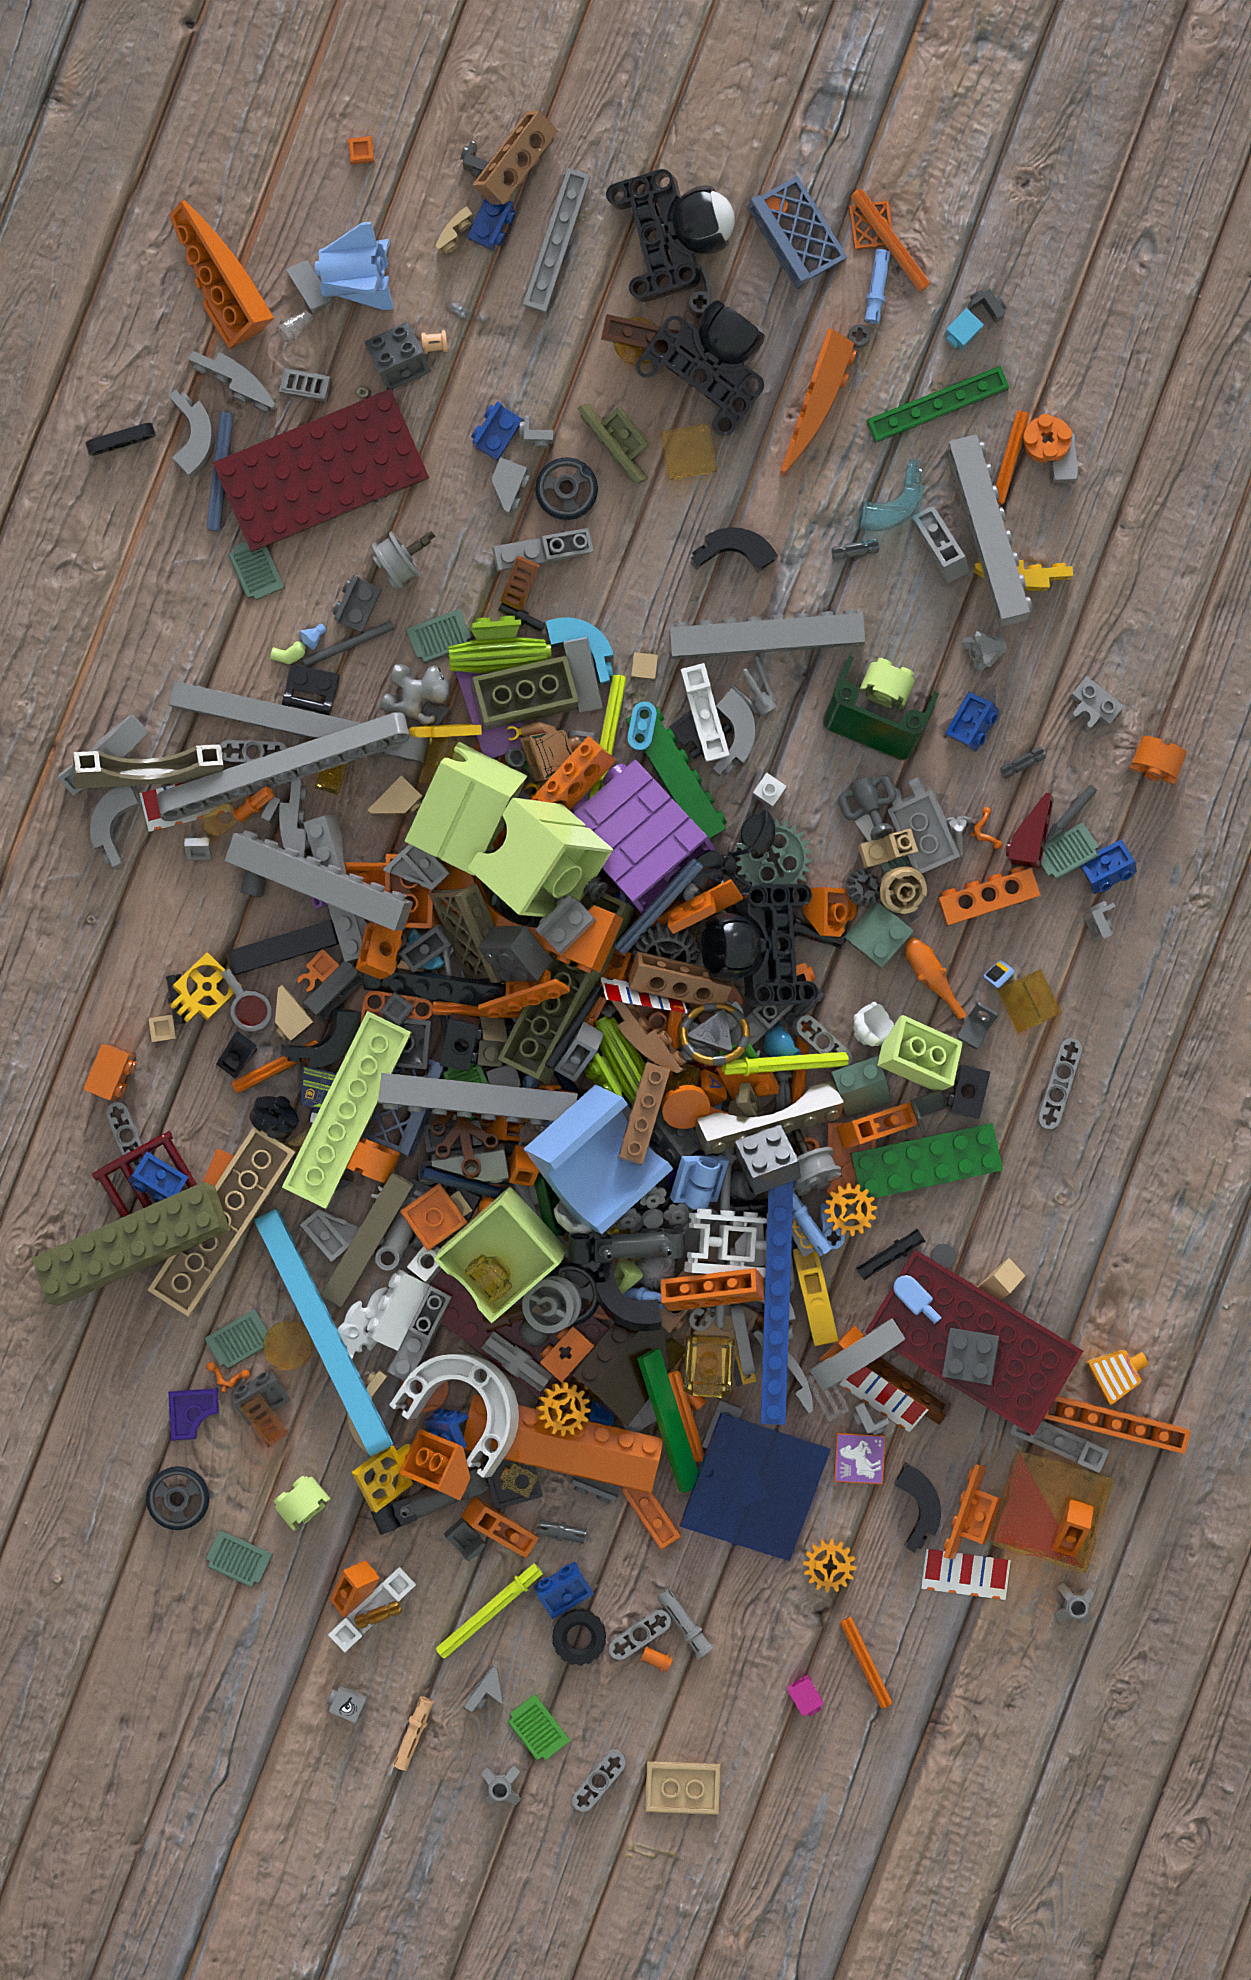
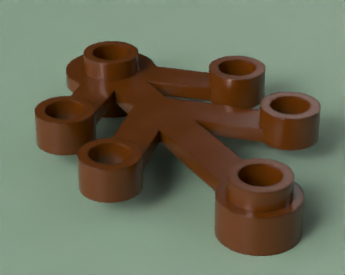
M447 1111V1115H441L437 1121L431 1124L432 1135L442 1137L446 1132L445 1125L454 1114L456 1115L457 1123L444 1141L436 1146V1156L440 1160L449 1158L450 1149L460 1136L464 1161L461 1165L462 1173L465 1177L474 1179L481 1173V1163L477 1158H474L470 1135L483 1142L484 1147L490 1151L498 1147V1138L496 1135L488 1134L466 1120V1117H458L457 1112ZM472 1114V1116L479 1119L480 1125L484 1128H489L494 1123V1120L485 1123L481 1119V1114ZM441 1126L443 1129L440 1132H436L434 1128ZM489 1139L495 1140L494 1145H488L486 1142ZM442 1148L447 1150V1153L444 1155L438 1153ZM471 1166L476 1168V1171L473 1173L467 1171Z

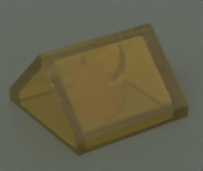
M1041 969L997 989L1017 1033L1062 1013Z

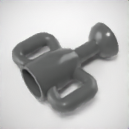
M879 775L874 779L871 777L860 779L851 785V790L845 791L839 796V805L847 820L854 821L865 813L870 815L874 825L870 833L872 840L882 839L894 831L891 825L882 822L878 812L880 806L890 804L896 799V790L889 776ZM881 782L887 793L886 798H879L877 786ZM848 798H855L859 806L855 813L852 812Z

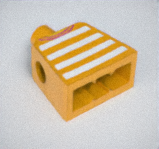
M1119 1350L1086 1361L1106 1402L1110 1405L1142 1382L1137 1371L1149 1365L1143 1352L1130 1358L1125 1350Z

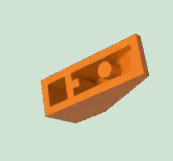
M911 1102L837 1127L844 1148L848 1149L916 1126L918 1122Z
M476 1496L472 1498L461 1515L472 1528L524 1558H527L539 1540L537 1535Z

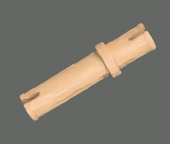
M424 1696L419 1697L413 1716H410L408 1720L409 1726L393 1763L394 1767L403 1771L408 1770L423 1729L427 1727L428 1715L434 1704L433 1700Z

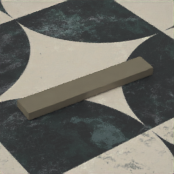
M394 1172L391 1174L321 1296L340 1307L344 1305L414 1184Z

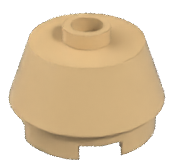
M893 868L887 871L881 879L880 897L885 907L892 912L911 913L918 909L917 906L922 902L924 896L926 897L927 895L925 879L915 868Z

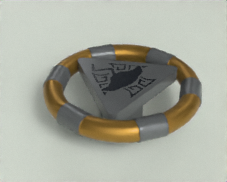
M715 1002L698 1005L686 1014L679 1027V1040L685 1053L694 1061L709 1066L726 1065L736 1060L744 1053L750 1041V1026L746 1017L739 1009L727 1003ZM719 1011L688 1033L693 1020L697 1016L706 1012ZM726 1013L730 1014L741 1027V1038L733 1051ZM689 1040L704 1044L711 1050H721L728 1054L713 1057L700 1054L691 1045Z

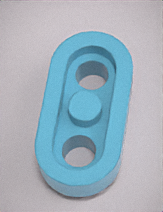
M649 702L636 704L632 711L628 743L633 749L638 751L647 749L652 742L657 712L655 707ZM641 711H647L649 717L642 719L640 717ZM638 734L643 735L645 738L642 743H638L635 740Z

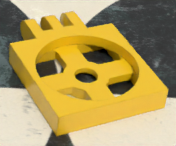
M470 723L411 727L409 735L418 738L482 735L481 725Z
M209 953L204 954L173 984L172 987L180 996L171 1003L170 1007L175 1009L181 1003L183 1006L177 1013L181 1016L188 1010L190 1013L184 1018L187 1023L198 1012L206 1020L210 1019L234 995L229 985L227 995L225 996L216 989V984L223 979L221 973L225 969ZM201 966H211L216 971L210 977H204L197 969ZM189 977L197 984V990L191 996L187 991V979ZM203 983H210L212 986L211 990L205 991L202 988ZM203 997H211L217 1004L207 1006L198 1002Z
M405 1444L397 1451L394 1446H391L373 1455L351 1472L370 1509L375 1513L413 1485L411 1479L399 1474L410 1450V1444ZM386 1457L395 1461V1464L388 1469H384L381 1463ZM372 1468L375 1473L374 1480L366 1484L364 1481L365 1473ZM386 1474V1481L381 1483L380 1476ZM398 1474V1480L394 1487L392 1485L393 1477ZM379 1488L383 1489L386 1494L379 1498L372 1496Z

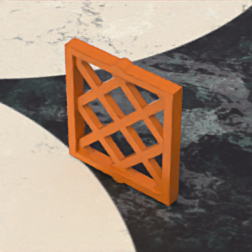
M889 201L874 202V206H883L880 211L881 215L886 210L887 219L885 221L892 229ZM857 205L849 206L855 250L886 246L883 242H877L878 234L874 239L867 235L873 227L864 215H860L855 211L858 208ZM853 214L860 218L856 224L854 222ZM861 221L869 225L865 232L858 228ZM856 231L862 235L858 241L856 237ZM864 237L871 241L870 244H860Z

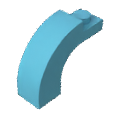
M567 617L546 621L552 648L564 645V641L588 637L600 685L610 683L609 677L613 676L611 663H605V660L614 658L608 640L602 632L592 624L576 618Z

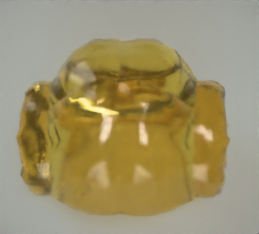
M480 1254L465 1269L466 1275L480 1285L492 1302L504 1297L507 1291L512 1288V1284L509 1281L511 1275L510 1268L504 1264L500 1257H487L484 1254Z

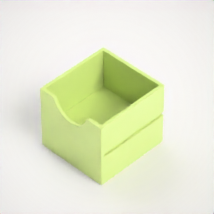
M459 742L454 748L455 751L452 758H444L440 762L405 842L435 857H439L441 860L474 876L475 874L468 869V866L478 852L492 853L494 847L491 844H493L506 824L503 812L512 798H518L527 775Z
M512 798L503 812V818L507 826V835L503 845L496 852L490 854L478 852L468 866V869L518 915L545 917L557 908L558 902L555 903L554 898L571 895L581 901L585 895L583 891L586 884L589 885L588 882H591V879L598 875L613 849L590 828H585L586 825L563 804Z
M510 1186L449 1239L433 1259L447 1274L452 1275L464 1285L474 1298L478 1309L493 1323L560 1264L567 1248Z

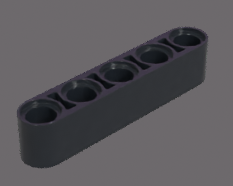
M329 920L225 952V956L232 974L239 975L338 945L339 941L333 921Z

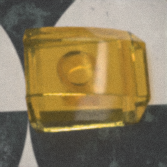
M696 1334L686 1336L683 1387L685 1392L692 1396L720 1398L732 1393L735 1339L727 1336Z

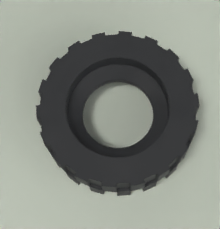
M574 1609L569 1613L566 1612L557 1620L553 1629L552 1643L553 1647H555V1652L561 1656L563 1661H567L571 1665L583 1666L586 1663L590 1664L604 1650L606 1644L605 1627L600 1618L591 1611ZM574 1626H585L591 1633V1642L584 1649H575L568 1643L567 1634Z

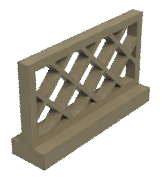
M470 885L465 889L433 890L430 892V898L452 944L451 946L465 978L490 979L491 983L501 981L502 979L498 976V972L484 959V955L478 949L491 928L495 927L478 885ZM441 899L448 904L447 907L442 903ZM452 909H455L460 914V917L453 913ZM450 920L457 925L456 928L451 924ZM462 930L469 935V939L461 933ZM459 941L466 946V950L461 947ZM471 951L479 957L478 960L471 955ZM469 963L475 967V971L471 970Z

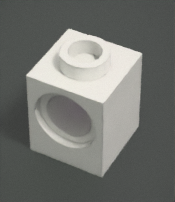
M766 773L752 793V796L772 809L786 789V785Z
M423 1246L407 1267L423 1281L430 1284L441 1270V1267L434 1260V1265L427 1269L424 1261L428 1256H433L434 1258L440 1248L435 1246L427 1251Z

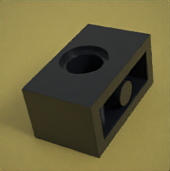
M451 1013L440 1066L469 1072L470 1064L475 1065L478 1050H474L475 1041L480 1042L483 1027H478L479 1018ZM465 1039L468 1045L461 1047L456 1043V1040Z
M960 1065L956 1071L954 1092H949L946 1106L950 1107L949 1112L980 1119L991 1072ZM966 1084L971 1085L974 1090L972 1097L968 1099L964 1098L961 1094V1089Z

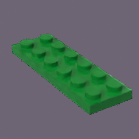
M993 1123L850 1153L856 1183L860 1185L861 1192L866 1189L869 1190L866 1195L867 1198H878L1003 1171Z

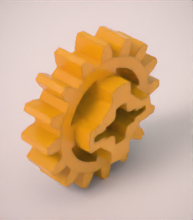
M850 1183L846 1184L845 1190L841 1186L836 1187L838 1193L836 1194L831 1191L829 1196L832 1200H825L824 1204L829 1206V1209L824 1210L823 1214H829L830 1216L826 1223L833 1222L832 1231L838 1228L841 1229V1236L846 1231H849L850 1237H853L856 1230L860 1235L863 1234L862 1227L864 1226L869 1229L871 1224L868 1221L876 1219V1216L872 1215L871 1212L877 1210V1207L870 1204L875 1198H867L866 1195L869 1190L866 1189L861 1192L859 1184L854 1189H851ZM853 1194L856 1195V1197L854 1199L847 1200L845 1197H842V1195ZM857 1202L853 1210L855 1215L850 1214L843 1218L847 1211L845 1205L849 1207ZM863 1202H864L865 1207H866V1215H865V1216H864V1214L861 1212V1204H862ZM835 1204L839 1208L838 1218H836L834 1213ZM846 1221H854L858 1225L846 1226L844 1223Z
M562 1382L561 1388L558 1384L554 1383L552 1384V1391L547 1388L544 1389L546 1397L539 1396L538 1398L543 1403L542 1406H536L537 1410L542 1411V1414L537 1418L545 1420L542 1425L543 1428L551 1426V1434H555L559 1430V1436H565L567 1430L570 1435H574V1428L578 1430L583 1429L580 1424L581 1421L588 1422L584 1414L591 1412V1409L585 1408V1404L590 1401L589 1399H582L585 1393L583 1390L576 1392L577 1385L572 1384L568 1389V1383ZM559 1393H565L562 1395L560 1399H552L555 1395ZM575 1399H576V1401H577V1403H578V1410H576V1407H575V1404H574ZM560 1405H565V1408L568 1409L567 1413H562L559 1409ZM548 1408L551 1409L552 1419L549 1416ZM574 1419L572 1423L562 1426L566 1420Z
M830 1538L829 1544H825L824 1540L820 1539V1546L817 1547L813 1543L812 1548L814 1551L805 1552L809 1560L803 1561V1565L808 1566V1569L804 1570V1574H811L808 1582L811 1584L816 1581L817 1590L825 1586L827 1593L830 1587H834L837 1592L839 1591V1584L847 1587L846 1578L853 1580L854 1577L849 1572L856 1570V1566L850 1564V1562L855 1560V1557L847 1555L851 1551L849 1547L842 1549V1541L835 1545L833 1538ZM826 1550L821 1558H815L821 1551ZM835 1550L843 1555L845 1562L835 1557ZM831 1555L832 1562L836 1566L831 1567L828 1575L827 1569L823 1564L828 1563ZM813 1569L820 1570L823 1573V1580L814 1573ZM844 1572L838 1579L833 1581V1577L837 1573Z

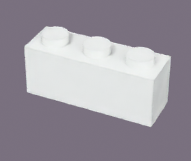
M398 1269L397 1273L391 1276L388 1284L390 1288L386 1296L383 1295L378 1303L379 1310L377 1315L370 1320L367 1326V1335L372 1340L397 1351L430 1286L421 1278L401 1269Z

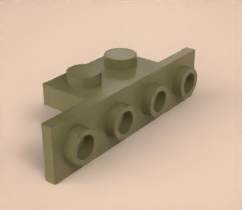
M589 403L580 405L577 409L581 413V419L594 429L597 439L602 444H606L610 449L612 458L616 462L621 463L626 469L627 477L637 484L645 482L648 476L634 459L650 445V442L622 407H617L608 417L602 420Z

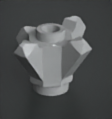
M979 631L975 633L974 637H965L961 643L964 649H969L975 669L981 671L987 666L991 667L999 657L1007 652V645L1002 636H991Z
M1064 1582L1056 1587L1064 1597L1063 1607L1054 1613L1059 1622L1068 1618L1081 1619L1084 1624H1087L1092 1620L1088 1612L1089 1603L1094 1597V1593L1090 1588L1081 1593L1071 1592Z
M513 1765L506 1774L495 1775L487 1767L481 1774L488 1783L489 1793L483 1800L489 1805L495 1801H507L516 1806L521 1798L512 1790V1782L520 1771Z

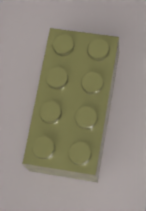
M567 656L472 677L470 685L482 731L575 710L579 702Z

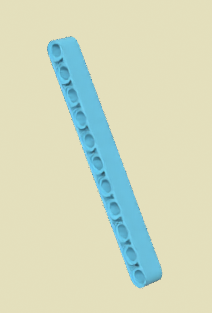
M274 1208L255 1218V1224L368 1454L373 1456L393 1446L386 1427L278 1209Z

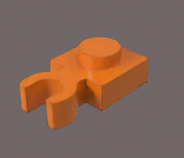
M321 949L306 965L310 972L300 975L297 982L301 983L304 979H309L310 986L307 987L306 991L310 992L315 988L317 979L323 983L340 965L324 949Z

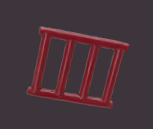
M170 1131L159 1135L92 1173V1177L96 1181H100L121 1218L130 1215L107 1175L121 1169L128 1181L129 1177L133 1174L129 1163L143 1157L146 1152L150 1153L161 1145L166 1149L177 1170L188 1177L185 1182L187 1187L190 1188L197 1185L171 1140L173 1136ZM131 1186L143 1208L152 1205L145 1191L144 1193L139 1192Z

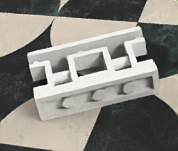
M698 1208L697 1213H689V1218H691L689 1228L701 1229L699 1253L687 1252L688 1262H685L684 1272L710 1274L756 1268L765 1278L766 1267L744 1266V1262H754L755 1250H764V1263H766L767 1228L765 1240H756L757 1228L747 1227V1222L767 1224V1218H758V1213L744 1212L743 1217L735 1216V1211L720 1210V1215H713L712 1209ZM701 1219L730 1221V1226L720 1225L719 1237H709L710 1224H701L700 1222ZM729 1231L747 1232L746 1256L727 1255ZM711 1246L718 1247L717 1259L727 1260V1265L697 1262L698 1258L708 1259V1249Z

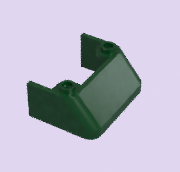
M849 655L823 716L824 727L832 733L897 760L908 759L916 748L939 693L935 691L932 694L924 713L918 710H910L904 714L900 724L855 705L859 696L857 687L853 683L844 680L854 658Z

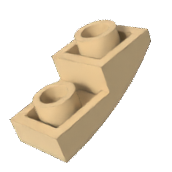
M467 206L457 213L442 231L436 243L439 255L444 252L446 254L452 252L459 242L456 232H463L471 226L473 216Z

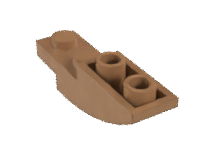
M612 1001L625 1020L617 1027L638 1051L654 1063L668 1068L675 1073H680L687 1069L684 1065L686 1063L685 1058L679 1051L674 1050L670 1044L672 1039L666 1031H662L660 1028L650 1031V1023L644 1016L639 1015L635 1009L637 1005Z

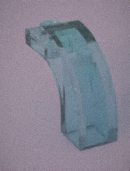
M909 459L904 491L896 500L884 504L864 501L860 523L861 530H888L902 524L915 512L925 490V485L916 484V482L921 481L922 468L918 467L919 460Z

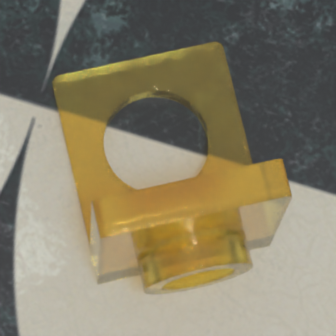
M230 802L218 806L209 814L201 817L204 821L202 823L204 829L210 836L214 834L215 837H219L239 821L233 814L235 809ZM228 810L231 812L232 820L228 824H223L219 821L218 814L220 811Z
M512 1463L510 1469L504 1468L499 1479L503 1482L501 1489L505 1490L508 1488L528 1498L538 1479V1475ZM521 1474L526 1475L530 1480L529 1486L524 1489L518 1488L515 1484L516 1477Z

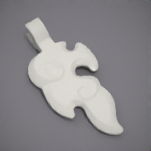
M387 1287L376 1290L372 1294L366 1308H362L361 1301L354 1303L349 1308L344 1323L339 1326L338 1332L351 1358H353L355 1352H362L363 1345H366L367 1349L371 1350L377 1344V1341L372 1340L365 1330L370 1320L376 1317L379 1310L378 1303L383 1295L386 1296L389 1290Z

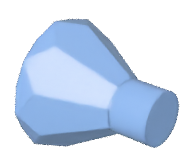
M319 624L313 629L301 630L299 635L302 642L314 650L318 645L321 635L326 632V628Z

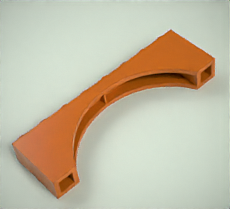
M445 861L442 862L451 874L434 890L465 889L470 885L477 884L495 926H522L511 922L495 906L490 905L491 901L485 892L482 881L476 875L473 876ZM441 899L442 903L447 907L448 904ZM594 905L588 911L596 918V921L563 954L558 953L545 937L535 930L536 927L526 926V928L548 955L550 952L557 955L556 960L570 965L571 961L578 963L577 968L589 974L592 970L600 973L623 918ZM452 909V911L458 917H460V914L455 909Z

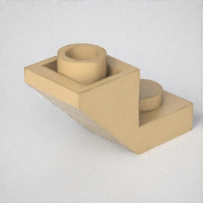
M911 828L889 834L879 840L858 845L864 868L887 863L918 852Z

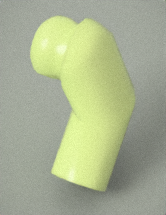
M296 641L286 651L273 647L270 659L293 664L304 656L306 646L303 642Z

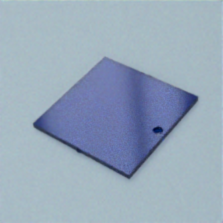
M720 1413L679 1526L730 1542L733 1546L740 1545L790 1561L831 1449L779 1432L777 1428L770 1429Z

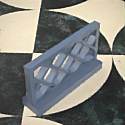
M798 176L750 200L747 209L796 289L803 286L808 280L847 259V255ZM796 185L800 192L799 200L787 197V188ZM770 197L782 199L779 211L769 208L765 200ZM784 200L797 205L795 215L782 212ZM800 206L810 208L813 213L811 220L798 217ZM780 217L793 220L791 231L781 228L779 225ZM796 222L810 225L807 236L794 232ZM813 226L824 231V240L810 237ZM793 237L806 241L804 251L793 248L791 244ZM809 242L822 245L820 256L807 253ZM825 247L835 249L839 257L833 260L824 258ZM805 258L818 261L817 269L809 273L804 266Z
M428 1058V1064L431 1066L428 1074L423 1077L444 1079L442 1073L448 1071V1067L440 1066L439 1062ZM395 1067L392 1074L400 1075L399 1072L406 1070L408 1068L401 1067L397 1069V1067ZM411 1068L414 1076L419 1077L416 1069ZM398 1106V1110L406 1106ZM376 1107L374 1110L376 1116L372 1117L369 1122L377 1119L382 1132L371 1135L366 1133L365 1129L362 1137L413 1157L424 1132L423 1125L427 1124L432 1109L423 1108L422 1113L411 1112L410 1119L401 1123L396 1112L397 1110H388L379 1114ZM393 1112L397 1125L386 1130L381 1117ZM398 1128L402 1134L399 1146L391 1143L387 1134ZM384 1135L385 1140L378 1137Z

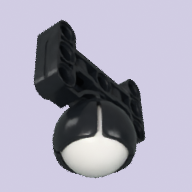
M659 169L614 183L606 191L607 200L615 208L623 210L632 207L648 271L647 274L633 278L629 283V292L638 301L648 302L696 287L701 278L694 254L717 253L729 245L728 238L731 236L735 225L734 210L730 202L723 195L717 193L713 186H697L681 196L677 179L668 170ZM665 177H669V184L666 187L661 188V180ZM642 184H646V191L643 194L638 195V187ZM623 191L624 196L622 200L615 202V195ZM657 203L659 204V208H660V212H661L662 218L660 217V213H659V209H658ZM652 231H658V237L654 241H649V234ZM668 249H670V253H671V257H672L673 264H672V262H671V258H670V254H669V250H668ZM688 270H692L690 280L683 281V274ZM664 277H669V284L665 288H660V281ZM641 284H646V291L638 295V287Z

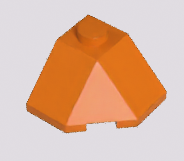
M831 887L810 888L812 899L807 905H803L804 915L820 936L841 937L845 931L843 927L848 921L853 920L857 914V905L850 900L846 889Z

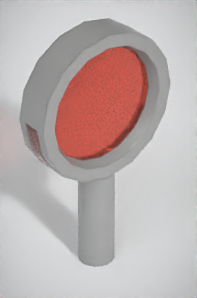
M230 969L224 970L221 974L236 996L231 1004L233 1022L245 1031L262 1029L271 1018L272 1006L269 999L257 990L244 991Z

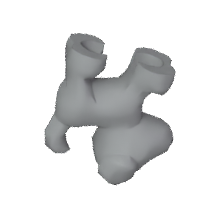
M396 664L391 674V681L402 687V700L399 702L398 697L394 694H385L380 708L387 712L403 713L405 717L415 719L422 725L431 726L435 721V715L425 716L422 713V703L424 700H428L433 704L445 702L450 694V682L443 676L441 669L436 666L429 667L422 680H417L409 676L410 669L407 666Z

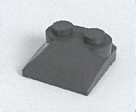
M383 1016V1019L394 1023L388 1017ZM406 1019L400 1027L412 1032L396 1067L427 1069L430 1039L432 1037V1021Z

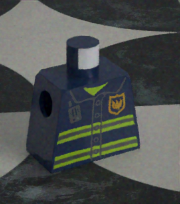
M303 1066L301 1105L311 1107L308 1122H314L337 1073Z

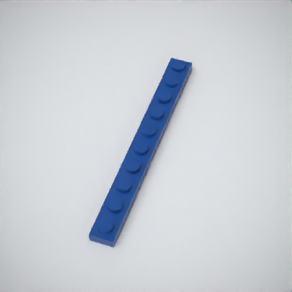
M793 1181L768 1190L761 1424L785 1425Z

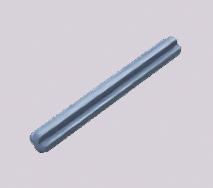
M220 413L214 462L229 456L233 424L232 413ZM214 467L207 529L219 531L225 491Z
M693 858L686 864L615 943V948L620 953L626 954L635 942L638 941L640 935L647 931V928L657 920L702 870L703 866L697 859Z

